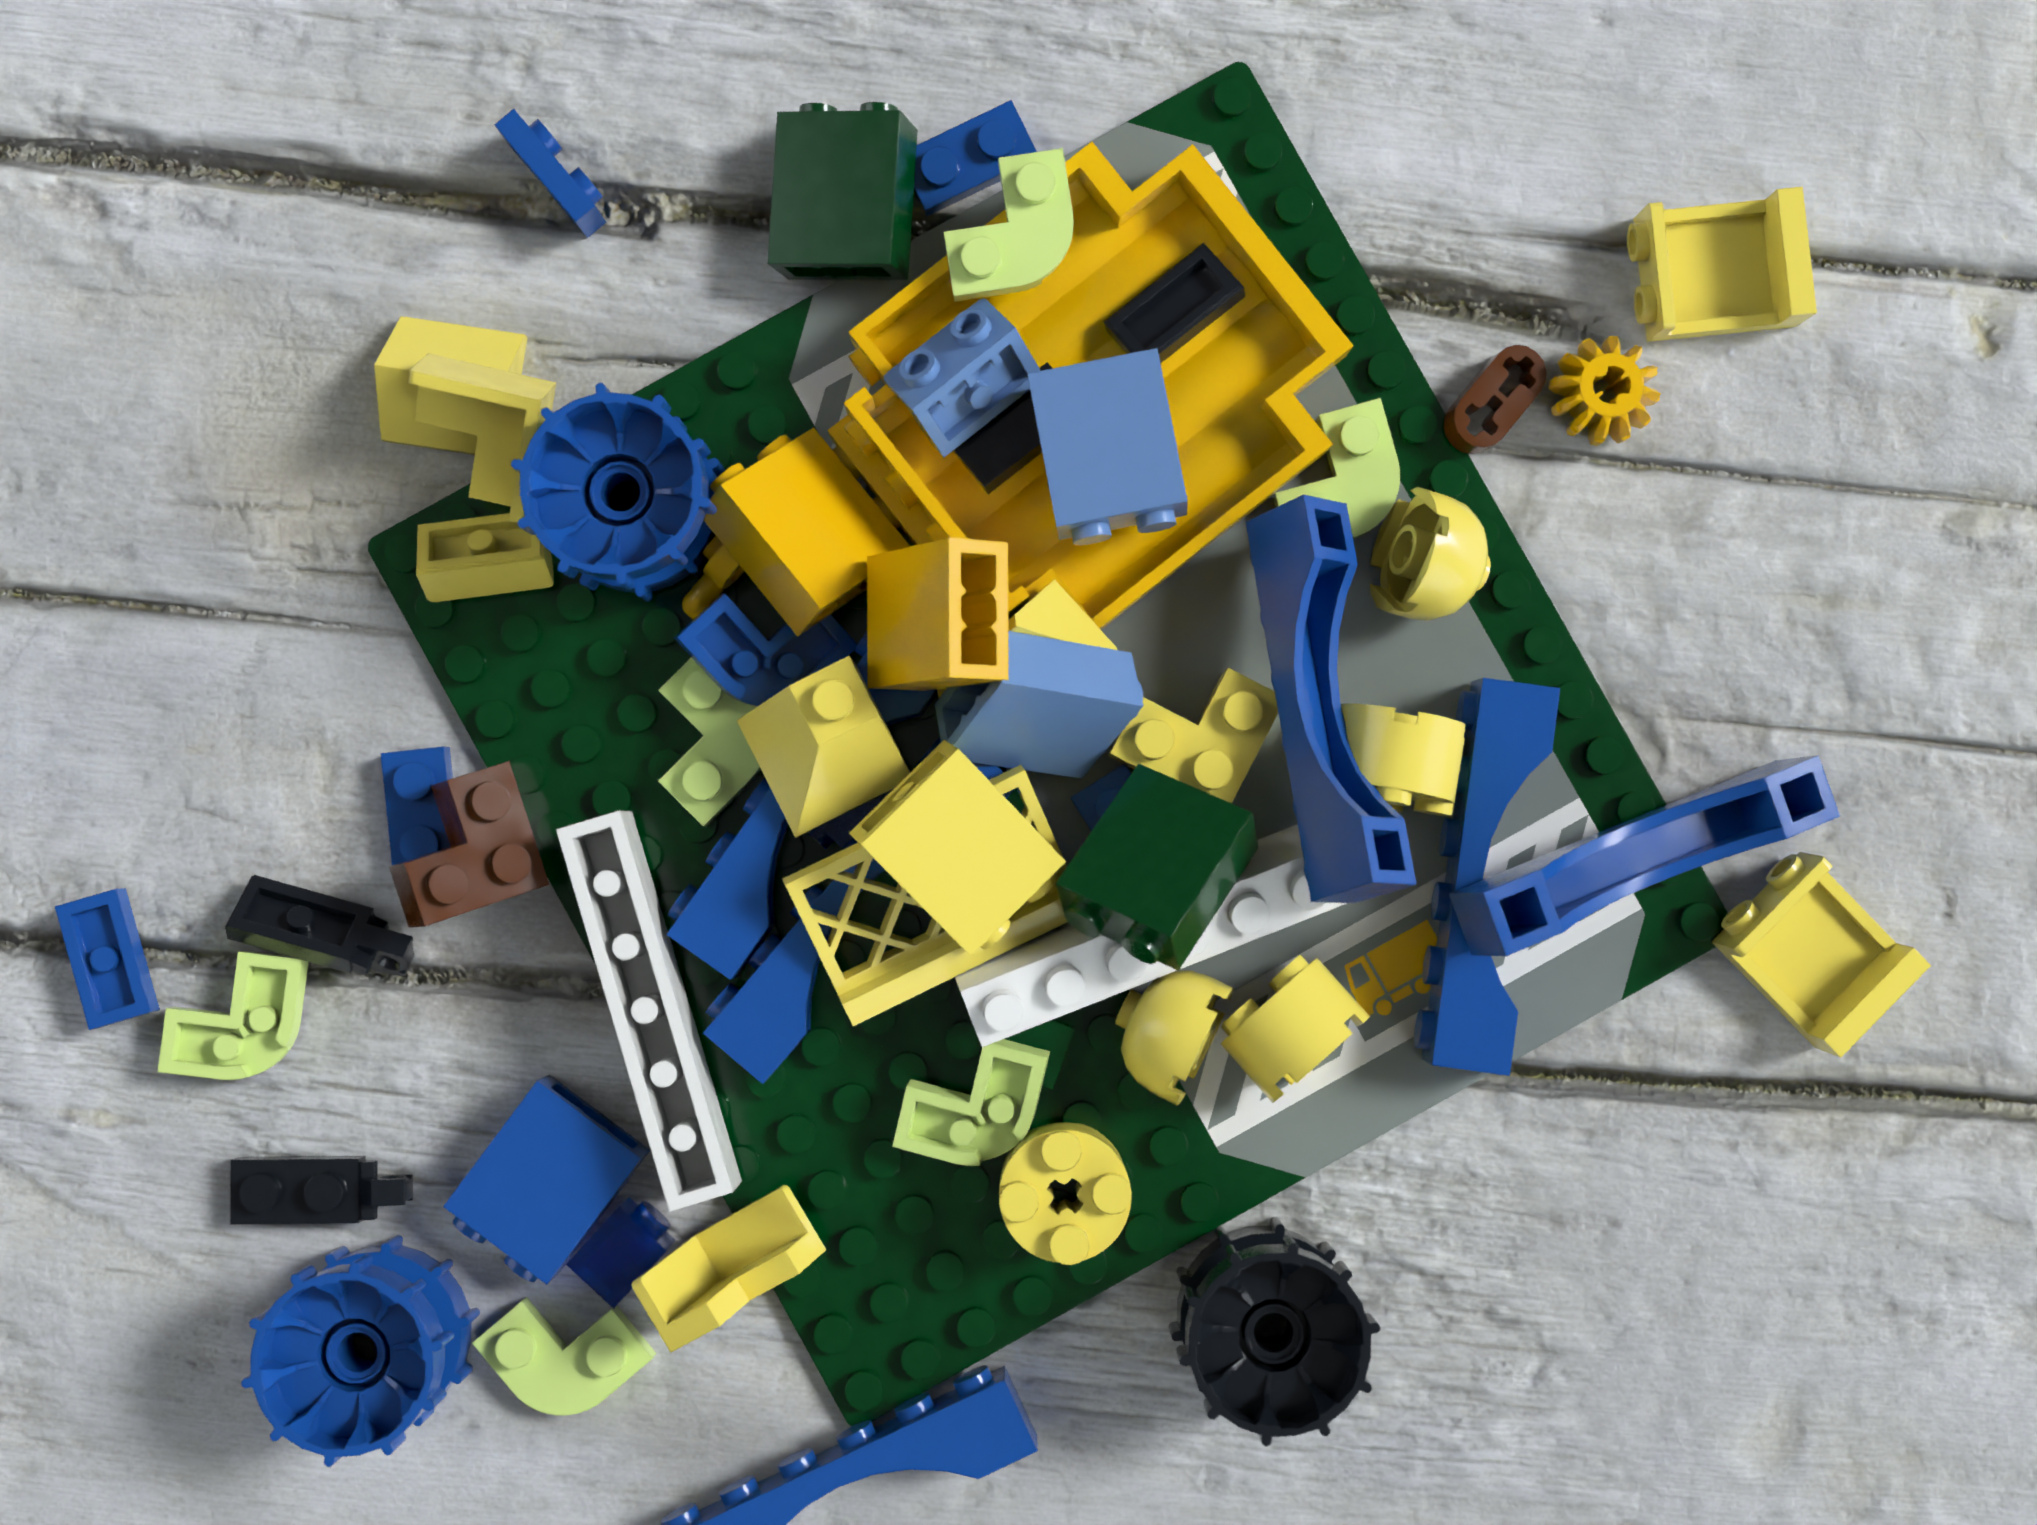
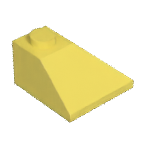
M850 656L787 686L737 720L795 838L893 790L910 773L856 663Z

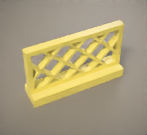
M1019 765L990 779L989 781L1002 795L1017 788L1024 804L1021 815L1030 824L1032 822L1033 827L1062 856L1025 769ZM859 843L782 879L852 1026L1068 922L1064 916L1055 883L1043 897L1035 902L1027 900L1009 918L1011 925L1006 934L996 944L988 949L980 947L970 956L933 918H931L927 931L913 939L892 933L904 902L918 907L921 906L899 883L897 887H893L865 878L873 857ZM1066 863L1056 871L1058 879L1067 868ZM857 865L854 874L844 871ZM827 878L849 885L837 916L812 909L803 890ZM860 889L892 898L880 929L849 920ZM818 923L832 927L828 940H826ZM844 931L875 940L866 962L843 973L841 972L834 955ZM887 944L894 946V948L884 952Z

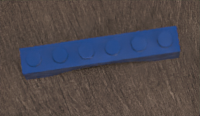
M1303 494L1246 521L1250 545V560L1254 568L1261 609L1260 618L1265 632L1271 667V682L1278 707L1282 731V746L1286 754L1293 794V810L1298 823L1304 858V874L1308 882L1311 902L1358 903L1417 884L1405 819L1383 799L1376 787L1371 785L1360 772L1347 739L1346 724L1340 704L1337 673L1339 630L1347 593L1358 566L1347 504Z
M866 632L857 645L855 652L862 657L857 667L867 685ZM869 689L887 727L923 716L938 694L937 689L927 691ZM766 778L756 787L743 807V810L751 816L739 833L734 836L727 831L708 855L705 863L713 869L699 889L689 884L668 913V916L676 922L666 935L730 980L740 975L750 958L775 925L773 891L777 859L789 824Z
M1480 678L1471 682L1470 692L1462 691L1460 694L1456 720L1466 725L1464 732L1465 741L1453 819H1444L1439 841L1440 856L1448 857L1445 882H1436L1431 902V919L1440 921L1437 945H1428L1423 962L1422 978L1424 984L1431 985L1428 1010L1420 1009L1417 1014L1414 1031L1415 1048H1422V1060L1433 1066L1510 1076L1518 1010L1500 981L1492 957L1471 955L1449 893L1483 880L1491 840L1507 804L1527 776L1552 753L1560 688Z
M940 737L922 756L916 767L941 743ZM973 763L988 780L1004 773L997 766ZM1015 789L1003 794V796L1007 799ZM853 838L846 845L845 848H848L858 842ZM873 858L865 878L875 880L885 869ZM857 865L844 871L854 874ZM833 880L823 891L815 884L806 892L805 897L812 909L837 916L849 885ZM796 907L792 909L790 914L798 922L783 940H780L775 934H771L748 961V964L756 971L739 990L730 983L706 1010V1013L714 1021L703 1034L762 1084L771 1077L811 1030L812 995L821 959ZM818 923L826 940H828L832 927Z
M1819 755L1775 760L1449 893L1471 955L1508 956L1559 935L1595 911L1648 886L1714 861L1788 839L1840 817Z
M983 1365L956 1378L953 1381L955 1389L933 1400L929 1393L917 1395L895 1408L894 1411L897 1416L876 1427L873 1426L871 1420L853 1425L836 1437L837 1445L816 1455L813 1448L798 1451L777 1465L780 1472L759 1482L756 1481L754 1475L741 1478L719 1492L721 1500L698 1510L696 1503H689L667 1514L660 1520L661 1525H786L806 1506L836 1488L871 1475L903 1470L946 1471L980 1479L1037 1452V1434L1006 1367L1003 1366L990 1372L988 1366Z

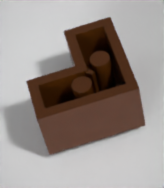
M510 761L430 785L450 847L389 866L409 928L425 927L549 885Z

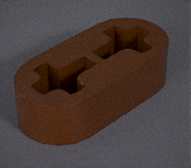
M1513 345L1506 347L1486 362L1450 406L1444 417L1445 435L1454 448L1462 453L1476 454L1484 452L1504 438L1538 396L1546 383L1547 371L1544 361L1539 354L1528 346ZM1516 364L1523 371L1519 377L1521 384L1502 394L1498 389L1509 375L1507 369ZM1487 405L1492 410L1482 422L1481 427L1484 431L1474 436L1466 429L1471 421L1468 415Z

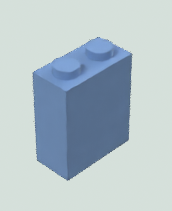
M1157 348L1027 373L1059 540L1072 538L1074 545H1090L1110 539L1112 537L1111 530L1137 525L1138 532L1140 533L1157 532L1175 526L1177 524L1176 517L1187 515L1188 500Z
M1008 631L1009 680L946 688L935 703L941 742L946 740L971 762L1007 768H1015L1021 765L1027 771L1082 779L1129 722L1138 715L1143 707V689L1137 679L1131 652Z

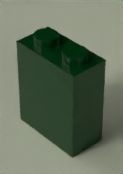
M866 102L860 105V111H837V108L828 104L805 103L800 105L799 111L777 112L768 265L788 280H908L918 130L901 110H898L896 106L889 103Z
M1138 763L1056 882L1066 920L1072 927L1087 936L1097 937L1101 934L1122 944L1130 955L1144 963L1155 964L1158 961L1179 971L1258 850L1253 812Z

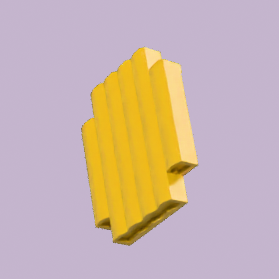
M1093 141L1065 162L1074 226L1072 242L1062 262L1050 275L1042 280V284L1032 289L983 297L1017 329L1039 368L1046 362L1052 368H1058L1126 354L1108 334L1104 321L1203 243L1242 284L1245 297L1161 363L1188 500L1187 515L1176 517L1177 524L1162 531L1140 533L1138 532L1137 525L1111 530L1112 537L1103 542L1090 545H1074L1072 538L1059 540L1042 453L990 494H987L953 451L946 457H943L932 446L906 405L889 388L884 380V375L900 363L905 356L915 351L952 322L958 314L967 310L978 300L983 299L977 298L954 302L947 255L848 332L851 343L856 348L848 356L852 364L871 387L880 380L885 386L873 395L863 387L844 402L848 415L827 430L831 440L836 445L832 449L856 480L859 477L862 478L876 496L872 500L896 529L900 527L914 545L948 537L1008 542V620L1055 579L1099 629L1102 630L1323 456L1333 445L1295 396L1344 359L1354 345L1193 144L1139 187L1131 191ZM1003 210L985 225L1007 222L1006 211Z

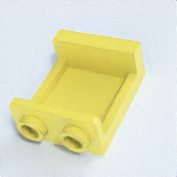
M1803 187L1777 189L1765 200L1665 210L1662 202L1648 203L1633 218L1634 223H1631L1628 227V254L1632 262H1638L1641 286H1637L1635 289L1634 311L1637 322L1645 324L1647 342L1797 327L1817 313Z
M943 740L849 832L970 956L980 947L988 949L996 944L1008 931L1011 925L1009 918L1027 900L1035 902L1043 897L1058 879L1056 871L1066 862L957 747L946 740Z
M1799 852L1797 855L1791 854L1783 858L1769 871L1766 876L1768 884L1752 901L1745 900L1729 911L1721 923L1724 929L1714 938L1712 943L1814 1048L1841 1058L1931 965L1914 947L1896 943L1828 873L1832 865L1824 856Z

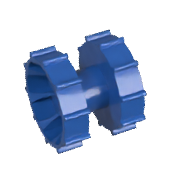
M598 383L595 387L596 394L573 400L554 413L547 407L543 408L541 415L545 418V421L531 438L523 459H515L511 462L512 468L520 473V497L525 517L519 519L517 524L527 533L536 535L542 545L561 560L558 564V570L561 573L574 578L578 572H581L580 584L589 590H596L600 584L618 591L635 592L638 597L649 602L652 600L653 591L672 586L691 574L697 579L702 577L703 571L699 566L706 558L702 553L709 542L716 536L704 522L706 514L713 515L717 512V507L710 500L714 495L710 485L725 471V468L717 458L709 460L706 458L711 453L709 447L700 438L691 439L683 421L678 416L673 417L670 415L671 406L662 395H656L653 401H649L631 394L611 393L603 383ZM623 481L638 482L640 496L635 506L627 511H614L610 505V495L614 487Z
M396 1235L382 1245H371L349 1252L346 1246H341L325 1256L328 1266L322 1271L317 1272L314 1266L309 1265L292 1275L290 1280L293 1287L276 1300L270 1309L249 1321V1326L256 1330L250 1355V1375L242 1380L241 1385L243 1388H253L261 1411L274 1428L270 1434V1439L278 1441L281 1437H284L304 1450L323 1455L325 1466L331 1467L341 1457L359 1456L380 1448L385 1455H391L406 1440L404 1433L406 1429L412 1424L415 1426L422 1425L434 1413V1408L446 1397V1391L453 1383H461L473 1371V1366L467 1363L466 1360L472 1341V1322L480 1315V1310L478 1308H469L461 1286L449 1271L454 1264L453 1260L446 1259L440 1263L422 1251L402 1245V1236ZM355 1333H364L374 1340L377 1347V1358L375 1361L365 1360L355 1352L353 1347V1336Z

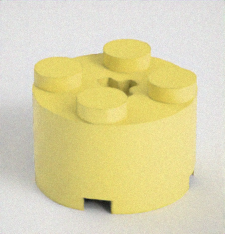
M1341 704L1346 724L1347 739L1360 772L1371 785L1376 787L1383 799L1397 812H1403V807L1410 806L1411 801H1414V811L1452 817L1466 725L1454 719L1429 713L1418 712L1417 716L1397 713L1395 712L1396 708L1369 704Z
M1301 954L1297 956L1268 984L1276 994L1261 1007L1250 998L1226 1019L1221 1026L1228 1035L1220 1043L1221 1046L1272 1103L1284 1095L1276 1085L1280 1079L1284 1077L1290 1085L1294 1082L1298 1083L1353 1034L1344 1024L1349 1018L1358 1027L1370 1017L1318 958L1309 964Z
M1064 1122L1033 1128L1027 1132L1022 1142L1020 1141L1009 1151L1005 1158L999 1184V1205L1004 1223L1018 1244L1029 1253L1041 1259L1065 1265H1074L1103 1252L1117 1239L1129 1216L1132 1192L1124 1163L1114 1145L1103 1134L1092 1127L1079 1123ZM1072 1178L1077 1180L1075 1188L1078 1198L1074 1202L1063 1199L1057 1204L1052 1201L1054 1197L1053 1188L1050 1185L1051 1182L1057 1180L1065 1185Z

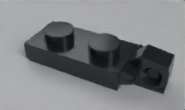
M257 875L251 876L225 926L227 939L347 973L353 971L355 974L367 975L371 967L377 972L405 977L415 954L412 943L413 937L388 930L389 923L376 917L374 908Z
M366 1155L237 1157L231 1160L230 1225L360 1223L363 1220H375L378 1218V1206L405 1205L406 1201L413 1200V1174H378V1160H366Z

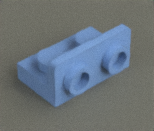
M983 298L958 314L952 322L915 351L905 356L900 363L884 375V380L889 388L906 405L932 446L943 457H946L1028 392L1030 386L1027 373L1041 370L1017 329L990 302Z

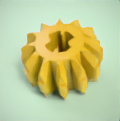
M1609 336L1603 342L1601 348L1591 338H1588L1578 345V356L1566 353L1560 358L1557 364L1564 375L1555 376L1551 379L1548 389L1555 394L1565 396L1564 399L1551 407V414L1554 416H1562L1568 412L1574 419L1567 425V435L1573 437L1587 426L1590 445H1600L1605 441L1608 434L1619 444L1631 437V426L1642 429L1648 425L1651 417L1645 407L1657 403L1660 400L1661 393L1654 388L1644 386V383L1657 375L1658 367L1646 366L1639 369L1635 362L1642 355V346L1634 345L1624 355H1621V345L1618 336ZM1599 380L1609 383L1605 391L1610 389L1614 391L1615 397L1607 403L1599 399L1603 391L1595 394L1593 390V385Z

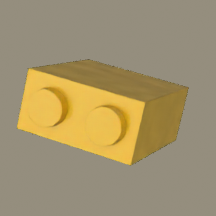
M815 428L810 429L792 441L786 434L782 435L759 453L757 463L747 469L741 463H737L721 473L710 485L711 490L714 492L710 500L717 507V512L713 515L706 514L704 522L797 637L867 590V556L910 547Z
M948 537L867 556V688L927 691L1009 680L1008 542Z

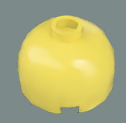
M1416 487L1410 490L1416 495L1411 502L1398 499L1380 527L1372 551L1370 565L1381 568V586L1370 584V592L1377 608L1409 619L1429 621L1453 614L1464 606L1474 596L1475 592L1480 590L1486 583L1490 573L1491 562L1488 556L1484 527L1466 504L1452 497Z
M1175 971L1154 979L1143 994L1132 989L1118 1013L1115 1024L1125 1029L1121 1052L1127 1070L1137 1083L1153 1094L1178 1106L1186 1092L1175 1088L1179 1079L1186 1081L1188 1076L1193 1079L1195 1078L1225 1013L1214 1008L1217 998L1219 996L1226 1000H1231L1234 988L1210 976L1194 971Z

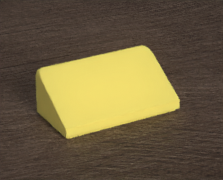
M510 513L418 525L416 576L427 600L430 602L549 588L554 584L551 552L542 545L536 535H531L521 529L517 523L510 522Z

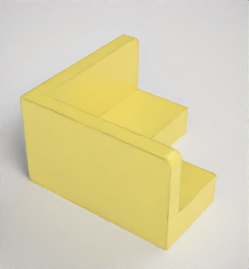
M428 353L410 369L409 383L418 386L413 421L477 436L468 497L510 506L509 521L518 523V520L525 517L520 497V473L512 468L511 462L515 459H523L531 438L545 421V418L541 415V410L547 407L552 411L557 382Z
M782 1185L691 1236L632 1282V1289L671 1353L720 1327L750 1300L800 1274L824 1253L826 1248L791 1189L787 1185Z

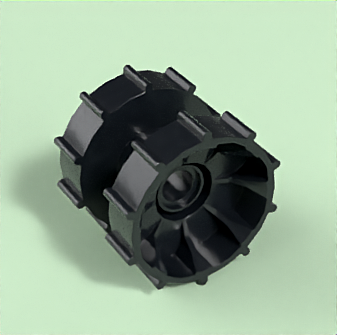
M1272 1217L1268 1226H1247L1226 1233L1222 1226L1217 1227L1215 1233L1218 1238L1200 1251L1188 1269L1180 1266L1176 1270L1181 1283L1177 1299V1321L1171 1322L1168 1326L1172 1340L1183 1342V1345L1176 1348V1353L1182 1366L1190 1365L1198 1389L1206 1397L1203 1404L1208 1418L1214 1420L1219 1415L1223 1416L1239 1428L1258 1434L1263 1446H1269L1272 1437L1297 1436L1319 1429L1323 1436H1328L1330 1434L1328 1423L1346 1410L1360 1390L1365 1393H1369L1372 1390L1366 1374L1371 1359V1334L1378 1333L1380 1325L1370 1313H1365L1363 1303L1348 1284L1352 1277V1272L1343 1261H1338L1335 1264L1332 1263V1260L1336 1257V1252L1328 1242H1322L1317 1246L1302 1235L1285 1229L1278 1217ZM1268 1313L1284 1315L1287 1318V1327L1280 1338L1265 1342L1254 1336L1256 1322L1262 1316Z

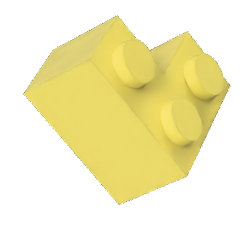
M1227 668L1221 674L1196 724L1143 697V707L1138 715L1118 735L1108 757L1132 769H1135L1139 763L1232 803L1278 715L1275 691Z

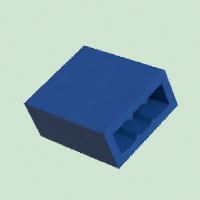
M548 1075L536 1081L443 1207L456 1216L452 1222L465 1236L478 1243H484L488 1240L507 1255L504 1258V1262L514 1273L530 1282L540 1279L547 1285L561 1272L651 1150L554 1077Z

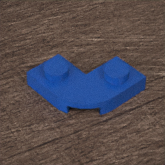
M725 593L720 594L674 637L721 690L740 702L759 706L787 686L849 656L858 645L831 614L798 637L785 622L773 635L766 639Z

